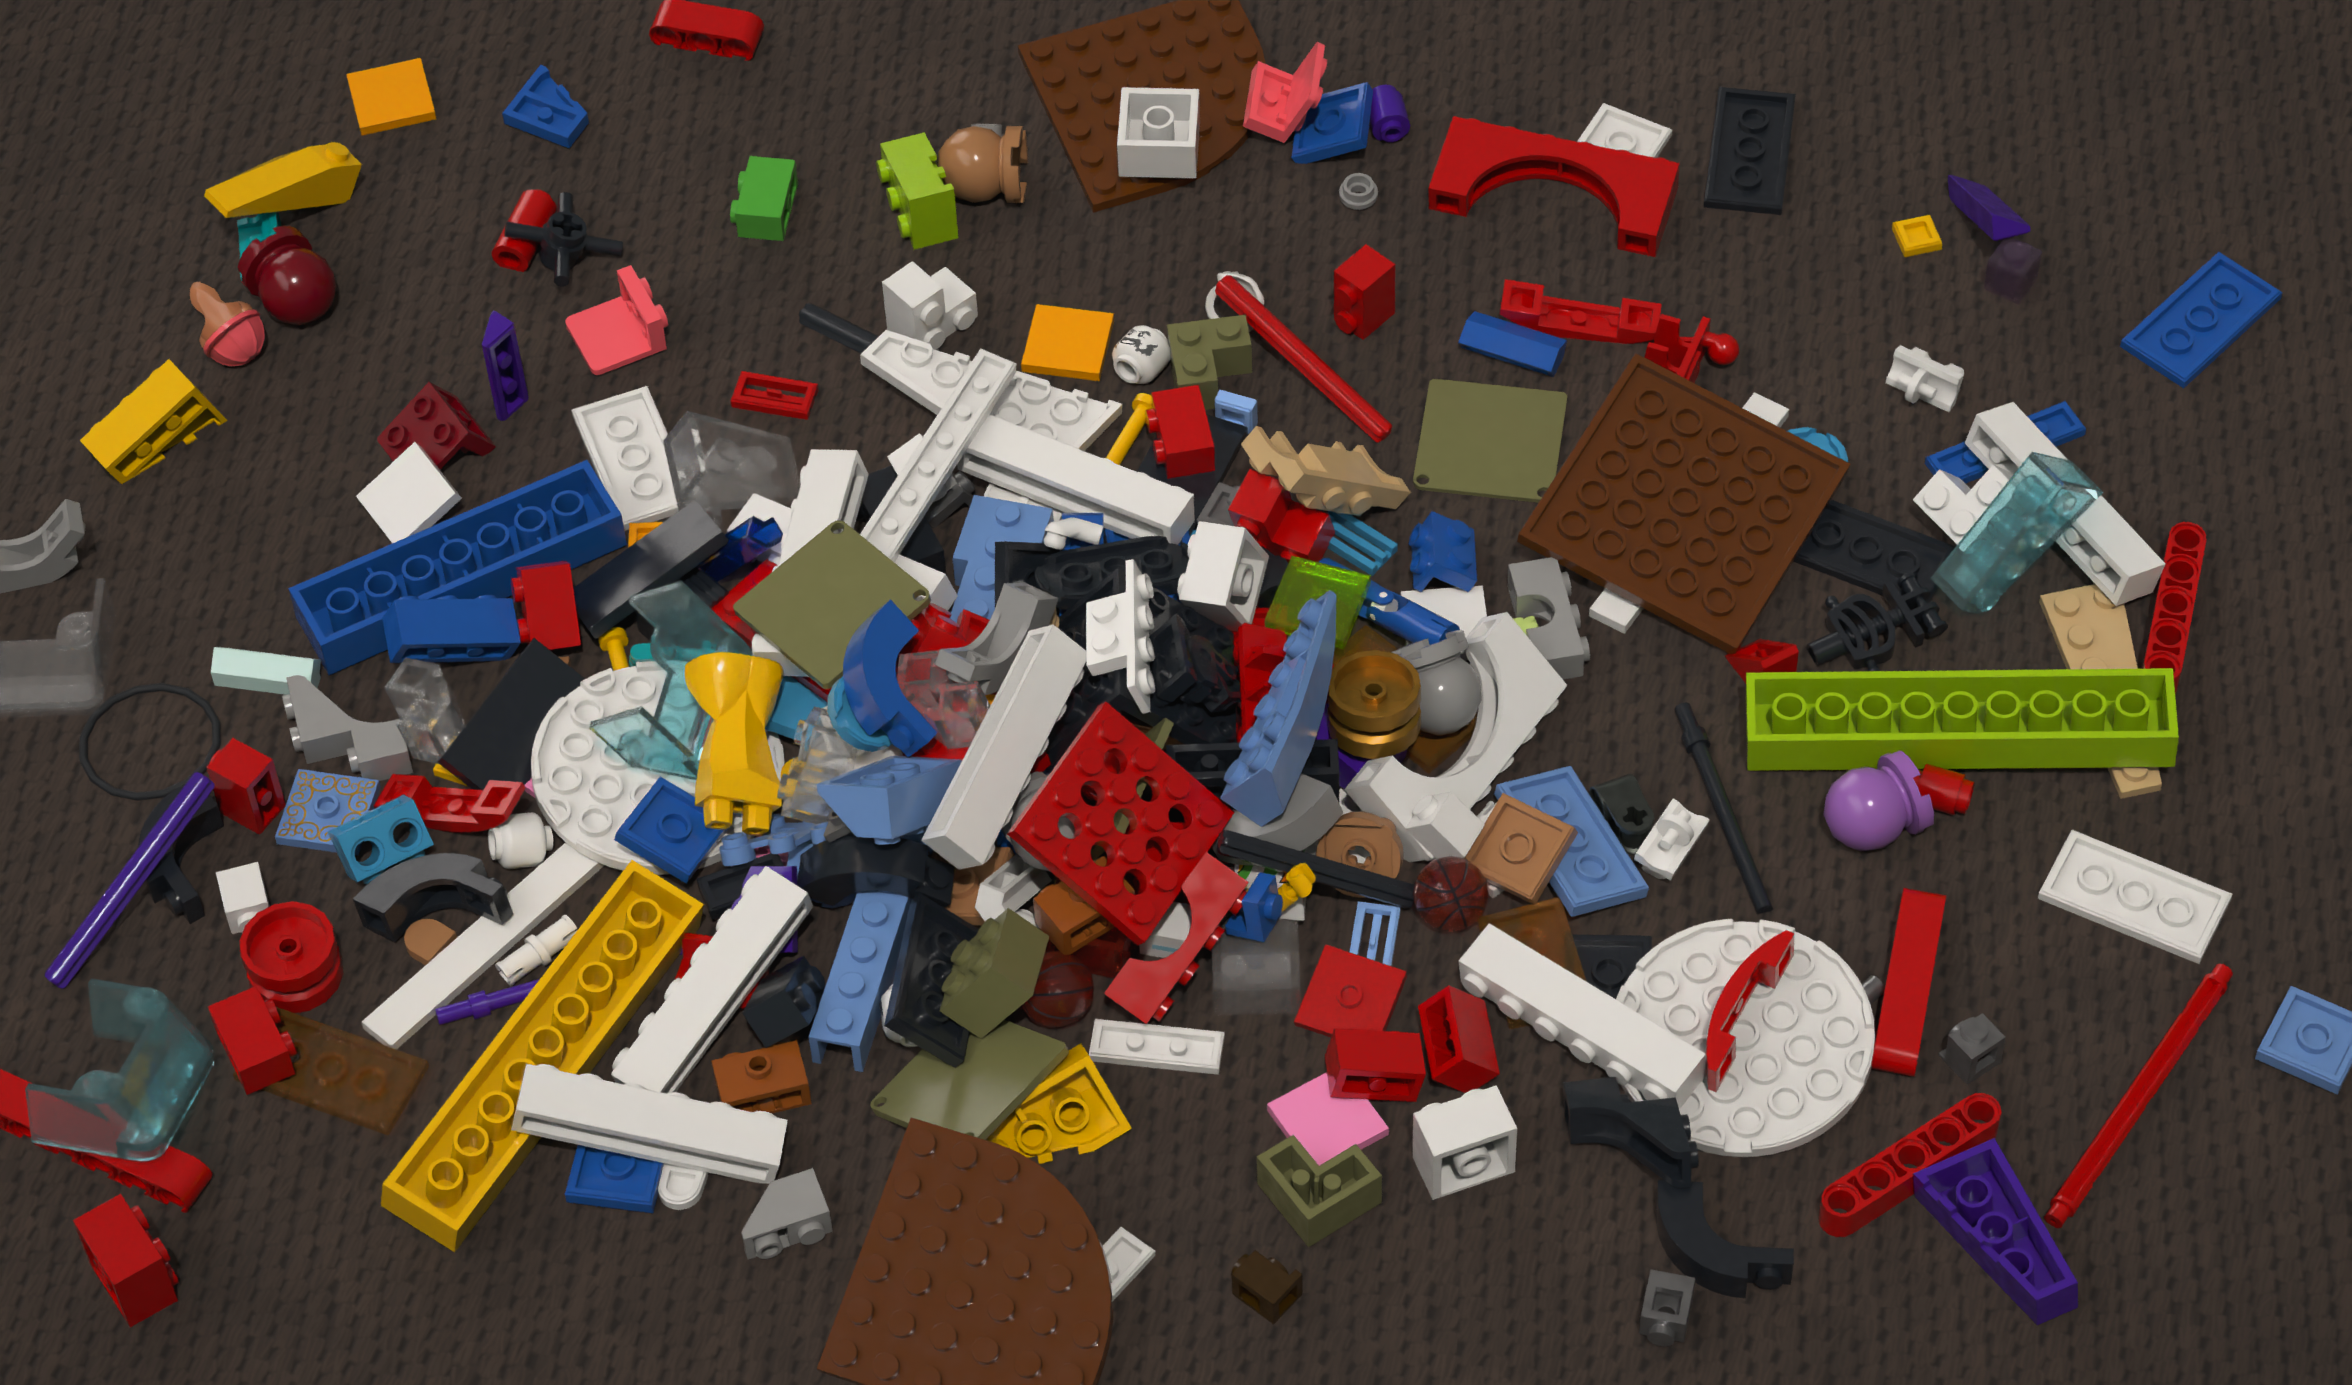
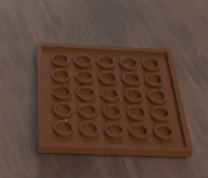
M1635 353L1519 532L1517 542L1547 558L1552 557L1558 560L1560 565L1725 652L1736 654L1838 490L1851 464Z

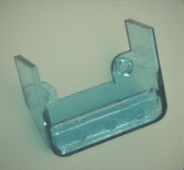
M678 581L631 596L629 604L655 627L651 638L650 652L653 659L667 672L654 717L641 706L591 721L589 729L633 768L696 780L700 756L714 719L701 708L688 690L685 682V665L694 658L704 654L730 652L753 656L749 645L682 581Z
M91 978L88 983L94 1036L133 1042L135 1045L118 1074L102 1070L90 1071L81 1076L71 1090L28 1083L25 1092L31 1141L36 1144L134 1161L154 1160L162 1156L167 1150L214 1065L212 1043L163 992L149 987H139Z

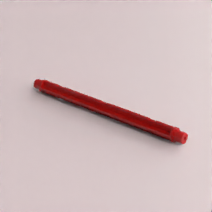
M2216 964L2212 972L2204 976L2202 982L2187 1002L2185 1009L2172 1024L2056 1196L2052 1198L2050 1202L2051 1207L2044 1216L2048 1224L2055 1228H2061L2068 1217L2074 1216L2077 1208L2092 1188L2093 1183L2101 1175L2145 1110L2150 1099L2154 1097L2186 1050L2203 1021L2207 1019L2217 1002L2227 991V983L2233 976V972L2228 966Z

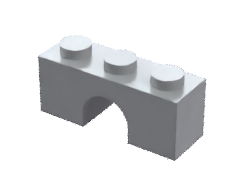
M1552 557L1508 564L1507 587L1516 618L1534 616L1549 622L1541 627L1526 629V636L1562 679L1583 676L1584 662L1590 661V650L1586 636L1580 637L1578 633V628L1581 627L1577 604L1570 605L1568 596H1571V583L1568 572H1561L1558 560Z

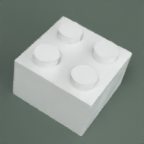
M1122 87L1117 140L1119 177L1196 178L1200 131L1199 89Z
M1199 521L1196 534H1193L1188 542L1187 552L1189 561L1186 573H1183L1178 581L1177 591L1179 600L1183 605L1193 608L1196 612L1215 623L1225 626L1228 630L1238 632V627L1243 623L1252 624L1269 555L1244 527Z
M1497 1085L1484 1090L1473 1089L1466 1092L1460 1098L1442 1104L1431 1103L1420 1111L1413 1113V1159L1432 1200L1515 1172L1517 1127Z

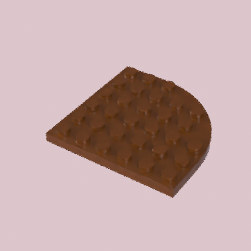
M1177 0L1018 45V54L1093 213L1167 192L1210 173V169L1217 166L1224 159L1228 160L1245 143L1253 131L1243 127L1251 74L1258 61L1264 64L1266 62L1258 37L1239 0ZM1122 87L1199 89L1200 131L1196 178L1119 177L1117 140Z
M911 1117L817 1370L858 1385H1097L1110 1346L1114 1311L1112 1309L1111 1274L1098 1234L1087 1214L1070 1191L1035 1161L999 1144Z

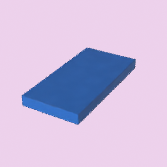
M2218 252L2121 340L2120 347L2184 389L2281 299L2282 292Z

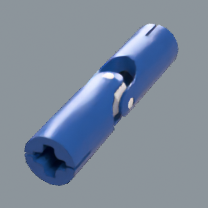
M1330 558L1320 560L1311 572L1309 579L1313 580L1324 594L1331 590L1337 595V601L1343 603L1348 610L1371 620L1411 643L1428 638L1431 645L1447 639L1445 633L1460 630L1457 624L1395 592L1385 589L1378 583Z

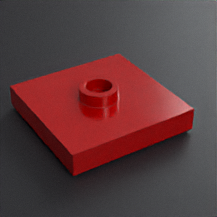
M1325 944L1294 1020L1295 1026L1328 1037L1332 1036L1334 1028L1386 1031L1407 979V972Z

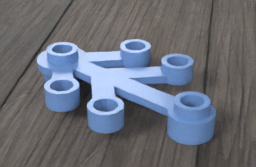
M825 804L809 805L800 809L802 823H785L784 814L778 813L772 814L770 829L763 834L765 836L748 839L747 834L744 832L724 836L721 839L723 845L719 847L722 863L724 866L748 863L756 858L755 848L769 845L771 854H782L794 850L796 846L812 839L813 844L826 841L823 835L830 813L826 812Z

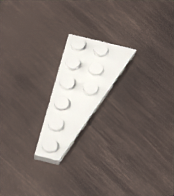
M885 330L860 354L863 366L936 415H938L972 362L968 355L956 352L953 356L932 349L930 343L889 330ZM1016 371L990 412V415L1002 417L1008 422L1029 430L1038 431L1046 437L1064 444L1074 445L1078 449L1085 451L1122 414L1123 404L1109 400L1107 404L1088 398V393L1074 389L1071 393L1052 387L1048 380Z

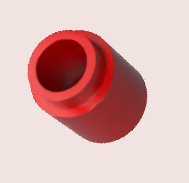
M1926 763L1923 771L1919 770L1921 775L1913 778L1918 786L1921 797L1927 794L1930 795L1933 810L1950 815H1955V812L1966 814L1975 782L1967 780L1965 774Z

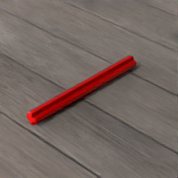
M1226 275L1216 284V294L1237 314L1246 315L1247 323L1366 434L1378 443L1390 435L1392 424L1231 275Z

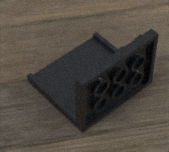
M1119 568L1116 569L1059 617L1058 629L1086 650V603L1126 592V572ZM1153 588L1154 596L1149 599V608L1154 619V629L1149 630V636L1173 615L1177 614L1185 622L1192 637L1199 635L1206 638L1230 665H1234L1233 632L1225 626L1217 624L1199 614L1193 608L1185 606L1167 596L1161 590ZM1086 661L1083 667L1084 675L1070 692L1065 702L1067 705L1066 711L1054 724L1048 736L1049 744L1045 752L1049 756L1050 766H1053L1064 755L1098 705L1105 701L1118 712L1123 710L1152 727L1164 718L1169 719L1174 723L1169 736L1183 744L1237 743L1236 706L1231 710L1210 712L1200 702L1191 705L1182 701L1179 697L1173 702L1162 700L1157 697L1155 688V692L1150 694V712L1142 714L1127 688V668L1092 676ZM1150 662V671H1151V673H1152V675H1153L1152 665H1151V662Z

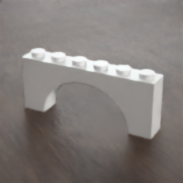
M1508 612L1481 618L1466 637L1469 647L1463 651L1480 679L1482 700L1478 707L1477 721L1471 740L1456 763L1437 777H1427L1407 769L1393 755L1372 759L1364 764L1344 789L1363 812L1372 813L1380 818H1387L1394 823L1396 833L1403 845V859L1408 862L1431 861L1435 859L1406 830L1407 825L1414 816L1413 809L1419 800L1426 795L1451 791L1471 809L1476 802L1482 800L1492 788L1491 782L1499 773L1506 770L1514 761L1513 754L1520 745L1526 743L1536 733L1535 726L1543 716L1556 708L1559 703L1557 698L1567 687V684Z

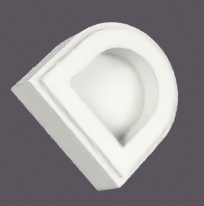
M664 1163L658 1186L660 1200L665 1206L675 1210L692 1207L702 1196L708 1172Z

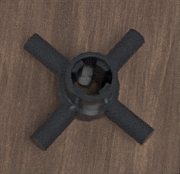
M568 192L558 195L557 213H554L543 227L507 221L504 237L540 243V260L546 267L554 270V283L560 287L569 284L570 270L577 264L578 258L584 251L620 257L623 248V241L587 235L586 223L581 217L573 213V195Z

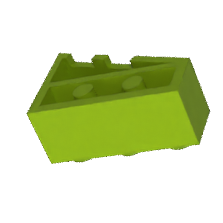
M925 132L880 143L882 159L876 161L877 172L881 183L888 182L890 185L889 188H886L891 210L899 209L900 215L897 216V223L901 237H909L913 249L958 239L954 188L951 183L944 185L942 178L946 177L945 171L942 166L937 167L935 162L937 160L936 153Z

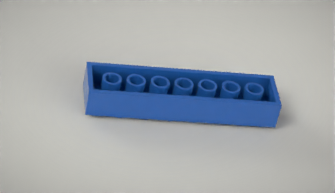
M585 460L292 586L288 590L296 619L318 658L321 660L326 672L330 675L388 650L382 618L394 600L404 596H416L419 599H437L446 595L457 596L458 599H476L483 595L507 598L512 595L511 578H517L516 567L567 561L570 563L571 569L626 546L627 541L620 511L588 460Z

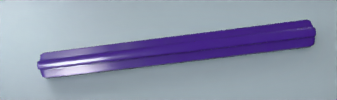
M199 772L192 774L46 970L44 976L47 980L61 989L67 987L213 791L215 784L208 777Z

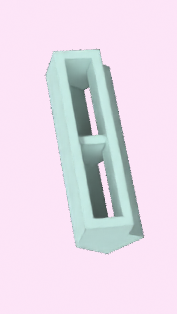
M214 647L211 675L215 686L287 695L290 692L286 678L295 675L304 676L318 688L321 679V660Z

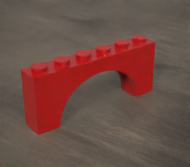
M1453 116L1428 188L1429 209L1467 217L1469 210L1478 199L1502 185L1527 179L1561 181L1588 191L1609 209L1618 226L1617 249L1656 257L1678 190L1680 163L1661 157L1653 158L1634 154L1627 150L1600 147L1588 142H1576L1557 138L1550 134L1523 131L1512 126L1504 127L1481 122L1473 118L1466 119Z

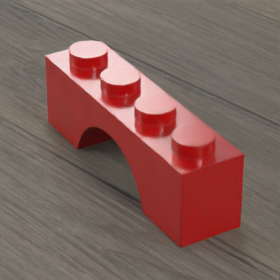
M1205 852L1181 886L1189 901L1192 915L1190 931L1184 943L1173 954L1163 959L1144 961L1129 958L1104 994L1145 1024L1152 1017L1159 1022L1174 1002L1168 996L1177 982L1185 986L1200 966L1193 961L1203 946L1211 951L1224 933L1225 929L1219 926L1228 911L1236 916L1242 908V899L1247 893L1244 889L1249 882L1208 852Z

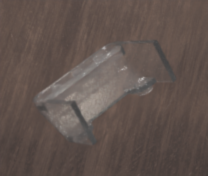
M96 578L93 610L89 612H75L64 617L58 625L56 639L0 641V718L89 715L106 701L116 612L105 578Z

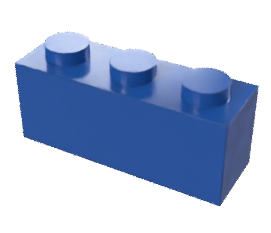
M446 595L437 599H419L416 596H404L394 600L382 618L390 663L501 661L510 659L521 643L513 598H497L495 595H483L476 599H458L457 596Z

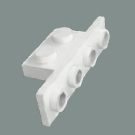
M1134 559L1126 561V592L1086 603L1087 667L1092 676L1127 668V688L1140 711L1144 714L1150 712V694L1155 692L1154 678L1150 671V662L1154 661L1155 654L1149 638V630L1154 629V619L1149 608V599L1153 598L1154 592L1148 574H1142Z

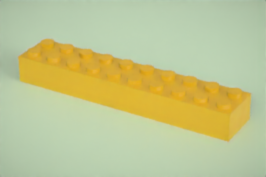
M631 860L382 1184L381 1206L451 1251L456 1252L541 1139L540 1136L511 1131L526 1064H547L563 1072L577 1075L590 1074L683 950L682 940L685 933L695 934L700 928L704 904Z

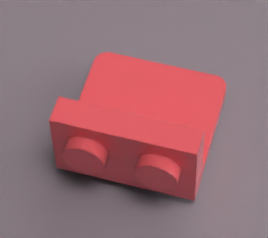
M1316 42L1293 75L1258 61L1251 74L1243 127L1282 143L1287 141L1294 130L1298 132L1302 128L1308 110L1310 108L1315 109L1318 106L1323 94V88L1319 86V82L1327 67V59L1323 58L1324 44Z
M631 265L617 270L620 297L568 316L565 320L568 332L591 373L594 375H602L667 349L664 328L668 326V320L664 309L660 304H653L652 291L646 278L639 279Z

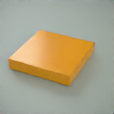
M421 58L346 74L361 136L436 119Z
M1036 304L1021 363L1022 372L1100 381L1114 324V313Z

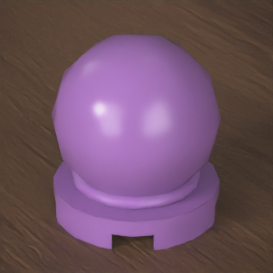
M1900 750L1892 754L1887 753L1879 758L1878 769L1871 767L1851 769L1831 784L1826 796L1823 815L1833 837L1847 847L1859 851L1883 849L1899 837L1904 827L1908 833L1916 835L1934 824V811L1930 795L1927 794L1921 797L1918 786L1913 779L1921 774L1910 757Z

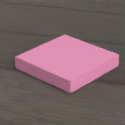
M1327 1072L1267 1104L1268 1113L1284 1135L1288 1138L1294 1134L1319 1166L1354 1144H1357L1362 1150L1389 1135V1127L1368 1099L1330 1097Z

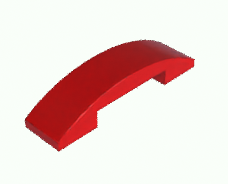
M1508 279L1504 281L1500 315L1518 325L1559 338L1622 344L1654 340L1662 304L1622 298L1621 307L1619 308L1543 296L1544 285Z
M392 774L373 806L377 808L401 795H406L414 800L426 827L449 832H478L495 828L507 821L526 787L522 782L489 780L484 790L432 787L425 776Z
M1786 930L1762 944L1746 958L1725 985L1714 1008L1708 1029L1707 1083L1709 1090L1717 1092L1736 1059V1037L1731 1035L1730 1032L1758 983L1760 982L1775 989L1794 956L1795 933Z

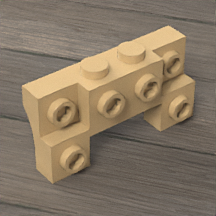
M1255 426L1241 443L1250 457L1249 462L1258 473L1279 476L1280 484L1289 492L1296 493L1298 501L1309 509L1361 516L1371 506L1397 509L1411 493L1401 478L1393 477L1382 471L1372 460L1363 445H1357L1353 451H1347L1343 444L1337 441L1331 448L1307 444L1297 454L1282 431H1276L1271 439H1269L1262 427Z

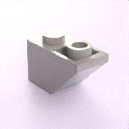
M811 1168L770 1182L741 1232L748 1260L755 1257L761 1259L772 1258L778 1255L785 1247L800 1242L804 1245H811L822 1240L825 1234L833 1232L830 1211L814 1169Z

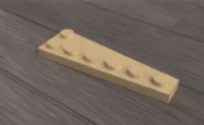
M2096 584L2040 595L2039 603L2067 669H2138L2124 603L2115 606ZM2158 767L2108 768L2120 799L2161 791L2162 782Z

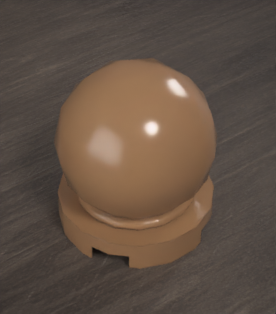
M972 126L958 129L945 141L938 152L937 167H943L946 177L942 178L944 185L952 184L956 198L977 203L992 200L1002 192L1005 194L1007 203L1025 202L1027 182H1020V163H1028L1027 137L1023 126H1007L1005 135L1002 137L992 129Z

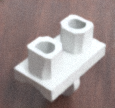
M1900 345L1895 349L1893 364L1885 383L1906 392L1905 400L1913 404L1918 399H1921L1950 412L1956 403L1964 377V370L1952 363L1944 366L1933 361L1929 357L1928 352L1917 347L1910 350Z
M1672 799L1636 852L1634 860L1643 864L1642 869L1644 872L1658 879L1667 878L1671 881L1708 826L1710 819L1688 811L1680 802Z

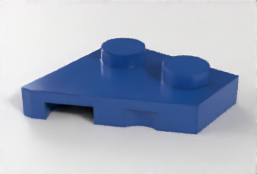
M543 65L537 68L502 113L504 124L567 148L572 146L589 124L588 114L584 108L570 98V93L562 84L558 86L550 77L549 70Z

